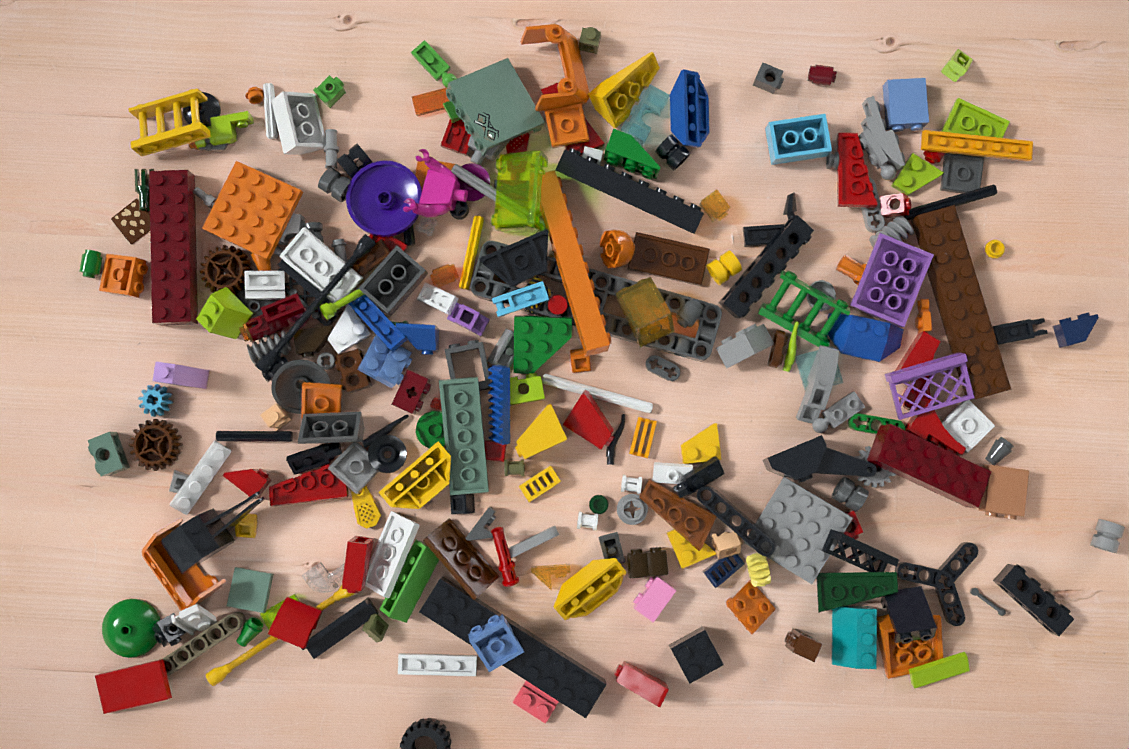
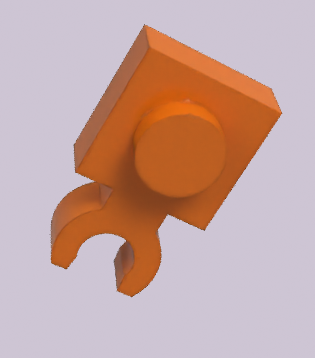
M920 299L917 301L919 314L915 318V326L918 329V333L923 331L927 333L932 331L929 299Z

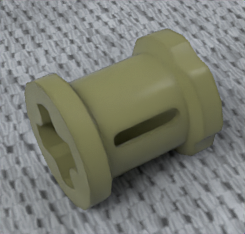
M521 459V461L505 460V476H525L524 459Z

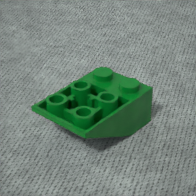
M613 129L605 149L604 160L607 161L606 163L615 167L617 165L622 166L624 170L630 173H641L644 178L649 180L657 179L661 167L632 135Z

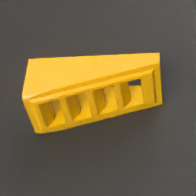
M550 465L521 484L519 488L528 502L560 483L561 480ZM548 472L554 481L553 483H550L545 473ZM541 476L547 484L545 488L538 479ZM533 481H536L541 490L539 492L533 485ZM528 484L534 492L533 496L530 495L529 491L525 487Z

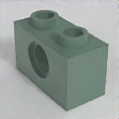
M107 432L88 440V449L90 454L94 456L96 462L95 469L100 476H110L130 468L117 432ZM107 450L110 452V457L108 459L105 458V452Z

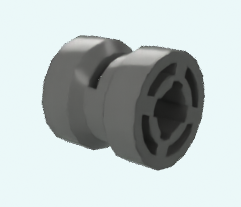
M308 222L303 224V227L307 228L324 243V238L321 235L323 230L322 223Z

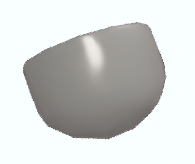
M819 280L810 285L836 300V292L830 282ZM807 294V301L813 308L818 299ZM824 303L820 311L829 310L832 306Z

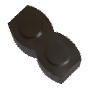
M651 547L650 551L642 552V549H631V553L626 554L629 578L668 575L666 550H661V547Z

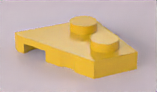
M717 423L711 424L680 445L683 464L706 462L715 456L722 460Z
M675 529L666 532L682 569L716 555V552L706 543L698 551Z

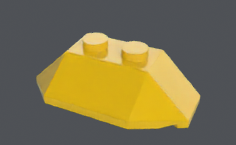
M438 441L378 493L390 507L421 509L450 484L451 455Z
M616 558L592 560L562 584L553 607L564 620L587 616L618 592L623 577L627 572Z

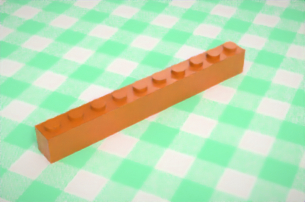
M555 170L533 175L532 185L545 227L548 229V237L585 357L606 352L610 344H612L609 332L606 333L604 328L606 326L605 317L603 314L600 315L599 312L600 301L593 293L595 290L594 282L588 277V263L584 262L582 258L584 255L583 247L581 244L578 245L577 242L578 232L571 223L573 216L571 210H567L566 207L568 201L566 194H562L561 178L560 176L557 177Z

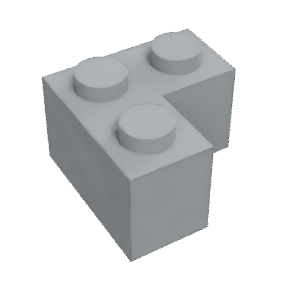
M753 324L735 333L736 338L733 339L730 336L722 340L723 345L716 349L727 369L774 345V342L764 324L758 327L756 324Z

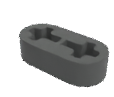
M653 355L646 360V369L667 381H675L680 376V369L677 365L659 356ZM658 360L657 364L662 366V368L655 367L651 369L649 361ZM666 368L670 370L671 368H674L676 376H672L671 378L668 377L669 373L664 371L663 369Z

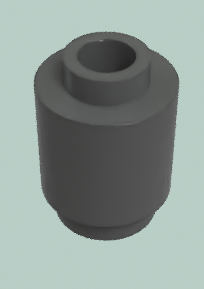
M691 298L676 315L677 323L684 328H687V326L692 327L703 313V305Z

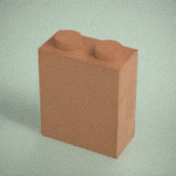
M984 465L983 468L991 471V475L978 511H985L986 516L997 517L998 513L1005 514L1004 518L1017 520V516L1024 517L1029 470Z

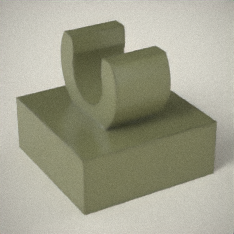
M373 614L369 621L365 622L362 631L366 632L377 643L383 640L389 625L378 614Z

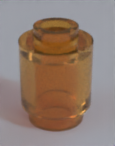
M446 264L433 269V274L430 275L433 285H438V287L456 281L455 279L459 278L454 264Z

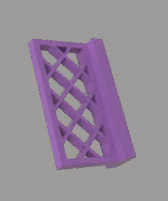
M958 352L886 373L885 378L889 382L898 419H905L973 399L974 395L965 363L968 361L966 354ZM960 366L962 374L959 379L951 376L954 368ZM939 372L945 375L940 385L932 381L935 374ZM918 378L926 380L922 390L913 386ZM948 378L957 382L952 391L944 388ZM903 383L908 386L903 396L897 393L895 385ZM930 383L938 387L933 397L925 393ZM960 384L965 386L967 395L962 397L955 394ZM911 389L919 392L915 402L906 398ZM941 390L950 394L945 402L937 400ZM923 395L931 399L928 406L924 408L918 405ZM904 401H907L913 406L909 412L903 414L901 406Z

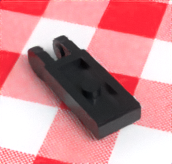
M1044 318L1027 319L992 326L998 345L1048 334L1047 330L1044 329L1037 330L1036 332L1033 331L1032 325L1044 323Z

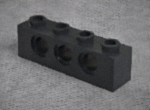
M1007 564L993 581L1051 634L1060 636L1074 620L1069 614L1071 611L1064 605L1056 603L1054 601L1056 598L1050 592H1044L1040 588L1041 584L1034 578H1029L1025 574L1026 570L1020 565ZM1021 580L1023 585L1022 588L1018 590L1017 583ZM1036 594L1037 600L1033 603L1032 596ZM1049 607H1051L1052 612H1051V614L1048 616V615H1047V609H1048Z

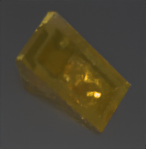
M570 564L531 566V573L552 590L551 575L555 574V578L567 577V574L570 573Z

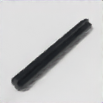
M993 184L909 209V215L903 217L908 221L924 213L953 205L956 207L994 196L998 193L997 187Z

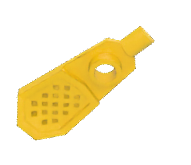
M367 485L362 489L361 494H356L350 489L357 524L366 529L376 526L381 513Z

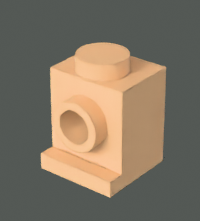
M274 404L260 414L267 426L274 428L275 431H278L292 421L286 410L278 404Z
M734 531L724 532L718 537L716 533L712 534V545L718 560L740 553L743 540Z

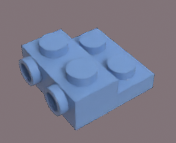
M376 335L357 370L392 388L396 384L399 385L404 377L401 373L404 367L408 368L412 362V358H410L412 352L401 346L392 352Z
M503 614L499 617L498 615L492 616L487 624L482 627L480 625L473 627L470 634H468L471 645L489 672L524 652Z

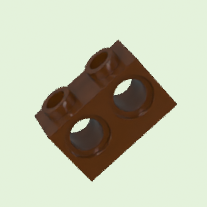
M355 349L336 355L337 361H335L337 371H341L343 379H340L343 390L353 393L372 387L370 377L357 370L364 358L362 350ZM352 357L354 364L347 368L345 362L348 358ZM357 375L360 381L356 386H353L351 379Z
M794 628L785 637V646L790 651L815 662L822 643Z

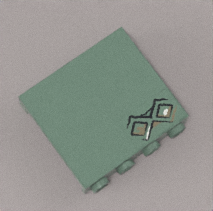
M508 58L449 82L446 89L448 100L454 104L457 116L462 118L467 133L471 134L476 149L483 156L486 155L489 149L533 130L534 133L540 131L545 123L539 111L535 110L534 102Z

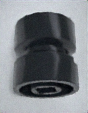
M671 134L657 147L655 153L661 159H667L666 164L674 171L690 156L691 152L685 146H680V141Z
M357 143L349 149L348 155L343 154L336 160L351 178L361 168L373 163Z

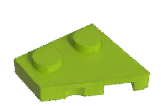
M912 153L891 186L908 196L940 177L944 172Z

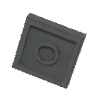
M945 153L942 170L944 173L941 178L940 191L962 194L979 189L981 187L984 158Z

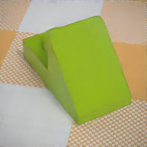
M957 49L941 72L953 82H956L967 72L973 59L960 49Z

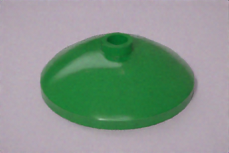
M122 600L113 605L104 617L102 623L103 639L108 648L115 654L126 658L139 657L149 652L156 645L157 641L152 627L156 622L160 621V617L155 608L144 600ZM125 627H127V628L129 629V632H128V633H125V631H124V628H125Z

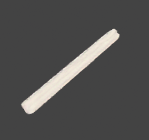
M544 374L542 378V383L581 395L586 389L593 398L646 413L652 412L653 404L549 374Z

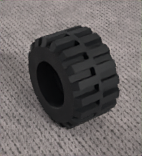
M422 718L418 722H413L407 728L402 737L400 748L416 749V738L428 736L435 741L437 749H451L449 731L446 732L444 724L442 726L439 724L440 721L436 720L433 722L432 718L427 720Z

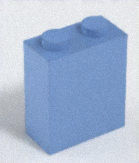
M926 78L893 79L885 82L883 85L886 130L892 129L894 132H900L909 128L912 131L922 130L929 123Z

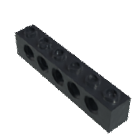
M798 215L791 216L718 303L735 318L745 317L749 313V307L752 303L760 300L763 290L769 288L774 283V277L786 269V263L790 258L793 259L798 255V249L801 245H805L812 238L811 234L814 230ZM791 234H793L795 237V241L793 244L789 242V236ZM779 248L783 252V255L780 259L776 255V252ZM766 263L771 267L769 273H766L764 270ZM753 278L758 279V286L756 288L752 286ZM742 292L746 294L744 302H741L739 299Z

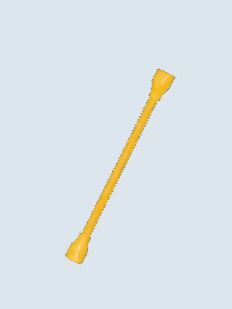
M341 585L333 596L327 598V600H324L315 608L323 611L336 601L351 597L356 593H348L347 589H342ZM270 636L232 662L215 667L206 673L208 682L212 686H216L241 663H244L279 639Z

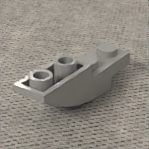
M874 96L866 98L862 103L866 118L861 122L862 129L865 131L869 128L889 159L887 164L894 166L896 171L905 166V156L900 152L898 146L899 138L894 134L893 130L885 131L886 123L884 119H881L879 113L880 105L878 101H875Z
M820 345L807 378L809 384L796 415L797 420L813 424L818 419L821 410H825L836 374L839 357L838 349Z

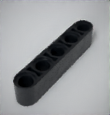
M705 486L698 490L697 499L759 554L767 557L775 552L777 545L774 539L711 486ZM705 489L711 492L710 500H705L702 496ZM719 502L726 505L724 513H720L717 510ZM734 515H737L741 518L742 521L740 526H736L732 523V517ZM749 528L756 531L757 536L755 539L747 536ZM763 542H769L772 545L770 552L762 549Z

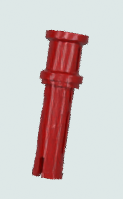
M496 527L491 530L500 562L498 569L502 573L503 586L510 587L519 583V577L515 573V562L510 558L503 527Z

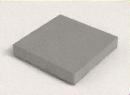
M353 442L328 467V470L356 494L379 472L371 466L368 459V451L358 442Z

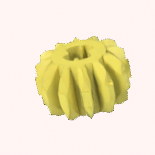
M758 553L747 556L746 563L751 584L754 587L770 584L771 576L766 556Z

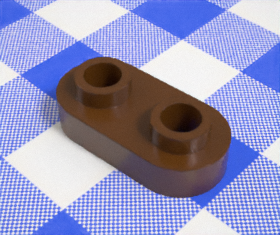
M777 329L774 334V345L771 346L768 360L769 367L777 368L778 365L783 363L784 354H782V350L788 341L785 331Z

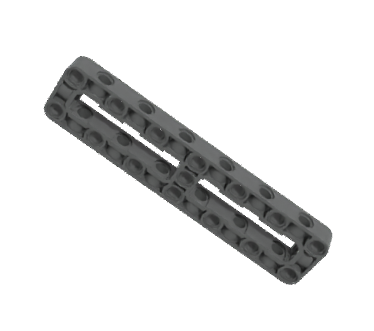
M491 240L486 241L481 248L479 258L486 256L487 250L491 247L499 250L508 245ZM547 256V272L541 275L549 277L553 281L563 283L556 259ZM478 258L470 287L472 293L477 298L493 302L492 298L521 289L494 281V273L484 266ZM589 268L588 277L593 280L595 286L594 296L601 299L599 312L600 315L603 314L605 317L606 326L604 328L611 337L694 361H704L711 355L722 317V311L719 306L695 299L704 307L703 313L697 319L699 326L695 338L603 312L607 296L619 297L626 302L643 307L660 309V312L674 316L678 314L687 301L691 300V297ZM598 279H604L606 281V286L602 288L598 287L596 285V281ZM480 283L486 285L483 292L476 291V286ZM635 289L642 291L643 296L641 298L633 296ZM508 300L503 302L504 306L510 307ZM549 300L543 302L536 309L528 307L521 310L528 312V310L533 311L532 314L546 317H573L569 302H567L566 311L561 315H554L549 312ZM677 300L679 308H671L670 301ZM708 310L715 312V319L712 320L707 317L706 313ZM573 318L572 325L576 326ZM623 326H630L632 333L630 335L624 334L622 332ZM666 336L669 339V344L666 346L661 345L659 338ZM701 346L705 349L704 356H699L696 353L697 347Z

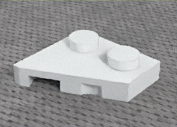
M348 305L327 340L336 352L341 354L368 338L371 333Z

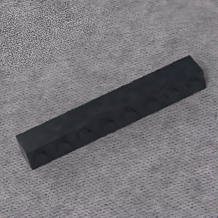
M570 148L569 151L564 149L555 171L695 234L704 215L701 212V207L693 203L690 206L683 204L684 199L675 195L673 198L666 196V191L658 187L656 190L648 188L649 183L640 179L639 182L631 180V175L623 171L620 175L614 172L615 168L610 165L604 164V167L597 164V159L587 156L585 159L579 156L581 152Z

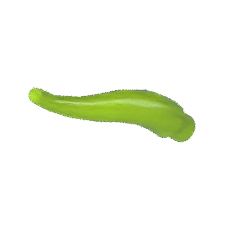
M798 321L795 322L784 360L783 370L790 372L796 357Z

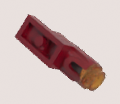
M293 294L261 307L263 314L244 323L239 330L245 342L265 338L278 330L290 326L287 319L305 312L304 306L298 294Z

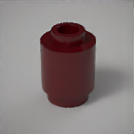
M815 64V66H810L808 81H812V84L830 86L831 82H835L837 71H833L834 67Z

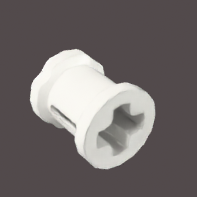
M626 475L622 476L621 492L626 490L637 492V494L641 493L642 477L630 478L626 477Z
M579 511L577 529L584 527L592 528L596 531L598 514H583Z

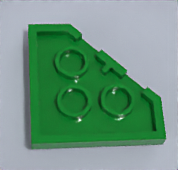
M515 315L513 373L533 374L572 338L573 317Z

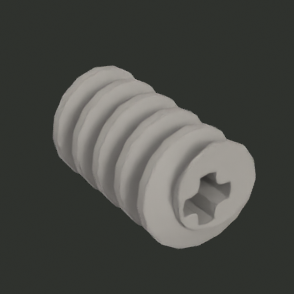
M900 216L893 219V222H889L881 231L872 235L869 241L874 248L879 233L902 241L900 237L906 240L908 239L907 233L913 235L914 230L910 223Z
M284 330L281 331V337L274 333V339L267 336L266 342L263 339H259V344L253 340L252 346L247 344L249 356L254 364L260 357L276 347L277 343L286 334ZM290 341L278 354L280 357L282 353L288 355L289 350L291 351Z

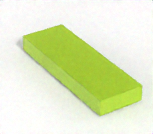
M961 652L909 669L911 684L915 689L970 671L968 657L965 652Z

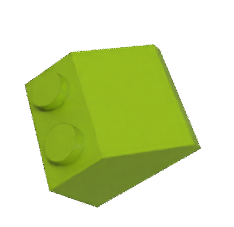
M225 287L209 296L196 320L209 333L237 339L253 313Z

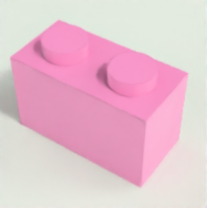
M658 576L650 577L645 584V591L642 594L638 593L633 600L635 603L634 609L653 623L676 592L672 586Z

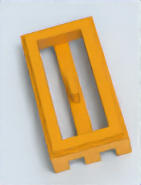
M638 417L629 454L648 459L657 421ZM641 422H645L638 451L635 452L634 448ZM648 424H652L645 454L641 452Z

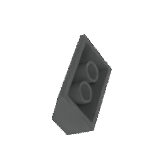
M396 246L358 289L388 315L392 316L425 279L428 272L400 247Z
M362 413L303 414L298 444L363 442L365 428Z

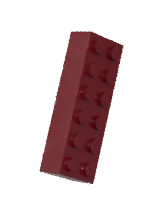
M892 424L880 425L867 461L964 507L979 508L991 475V471Z

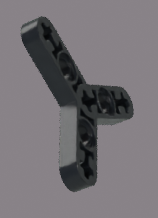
M970 542L961 543L939 569L900 562L895 567V572H897V577L900 579L935 587L946 621L953 626H960L965 622V613L954 582L977 557L978 547ZM965 547H971V555L965 554ZM953 560L960 562V567L956 571L951 568ZM906 566V569L914 571V575L905 573L903 576L900 570ZM922 570L928 572V578L924 581L919 578V573ZM941 575L947 577V579L944 580L945 586L950 587V589H945L944 584L938 581L939 579H941ZM947 593H951L954 597L953 601L949 604L944 601V596ZM957 606L956 608H953L954 613L959 614V617L956 618L957 621L951 619V617H953L954 614L951 609H947L948 607L951 608Z

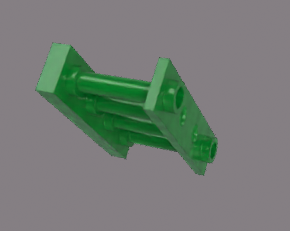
M782 270L780 278L784 280L770 303H762L758 314L793 332L795 322H797L794 320V315L806 295L810 294L818 300L805 321L799 323L797 335L817 347H820V345L829 347L830 339H828L827 335L842 312L846 315L850 314L849 304L842 299L837 301L799 280L795 273ZM790 284L801 290L787 313L783 314L777 310V306ZM824 303L834 307V311L822 330L818 332L812 330L811 324Z

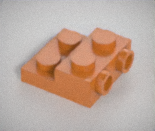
M106 254L99 291L139 298L140 293L144 290L142 281L143 276L148 271L147 261L137 257Z

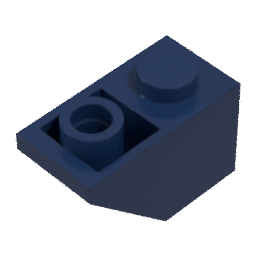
M1088 312L1077 315V320L1072 321L1071 317L1059 320L1060 324L1053 326L1059 348L1086 341L1099 318L1098 314L1090 316Z

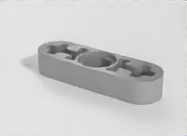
M869 178L873 186L874 198L878 205L874 210H869L866 207H861L866 229L869 232L876 233L884 227L885 221L881 215V204L875 181ZM875 212H877V214L874 215L875 222H879V225H877L876 228L874 225H871V222L873 221V216L871 214H874Z
M552 526L509 547L510 558L558 536L559 533L556 526Z

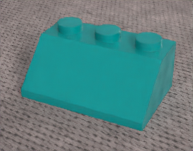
M844 606L832 609V665L855 669H877V609L871 606Z

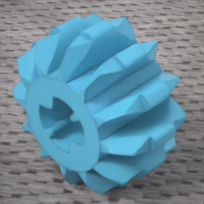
M155 384L154 387L148 385L147 390L141 391L144 396L138 398V400L143 401L139 407L145 408L144 413H150L152 417H156L157 414L163 416L164 410H170L167 405L173 404V401L168 399L172 396V393H167L168 388H161L160 384ZM155 397H158V401H155L157 404L153 402V400H156Z

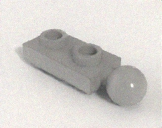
M869 128L858 136L862 149H865L868 153L871 164L875 165L877 169L881 168L880 173L883 179H893L896 175L895 167L887 164L889 159Z
M855 391L823 411L822 414L825 418L816 419L812 427L815 432L824 433L828 429V425L832 429L865 408Z

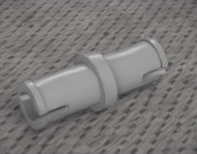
M327 129L325 130L326 146H324V152H326L325 168L332 167L337 169L336 160L337 153L339 152L337 130Z

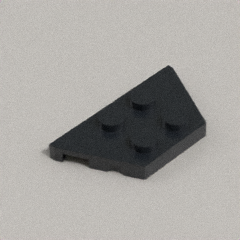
M548 229L483 256L479 260L510 287L547 272Z

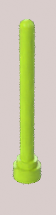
M358 289L333 304L330 302L329 304L325 303L319 306L320 310L328 320L337 312L336 310L363 296L364 293Z

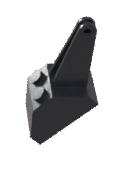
M822 435L763 459L767 471L781 477H786L791 481L798 480L799 483L813 478V473L872 477L877 472L876 466L870 462L827 448Z
M260 491L220 515L216 513L214 508L198 514L161 540V544L182 575L234 543L235 540L229 531L257 505L263 502L265 498L261 497L250 504L226 525H224L221 519L261 495Z

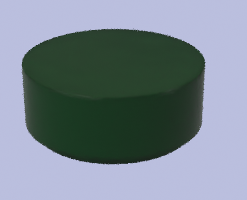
M595 495L590 499L589 507L593 513L603 514L608 509V500L602 495Z

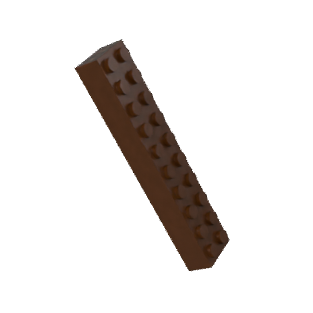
M955 205L916 216L911 222L919 248L934 254L927 274L951 353L959 352L967 356L968 361L965 363L974 398L970 400L1012 390ZM959 366V367H956V369H957V372H958V376L960 377L961 374H962V371H961V367ZM962 385L964 395H967L966 387Z

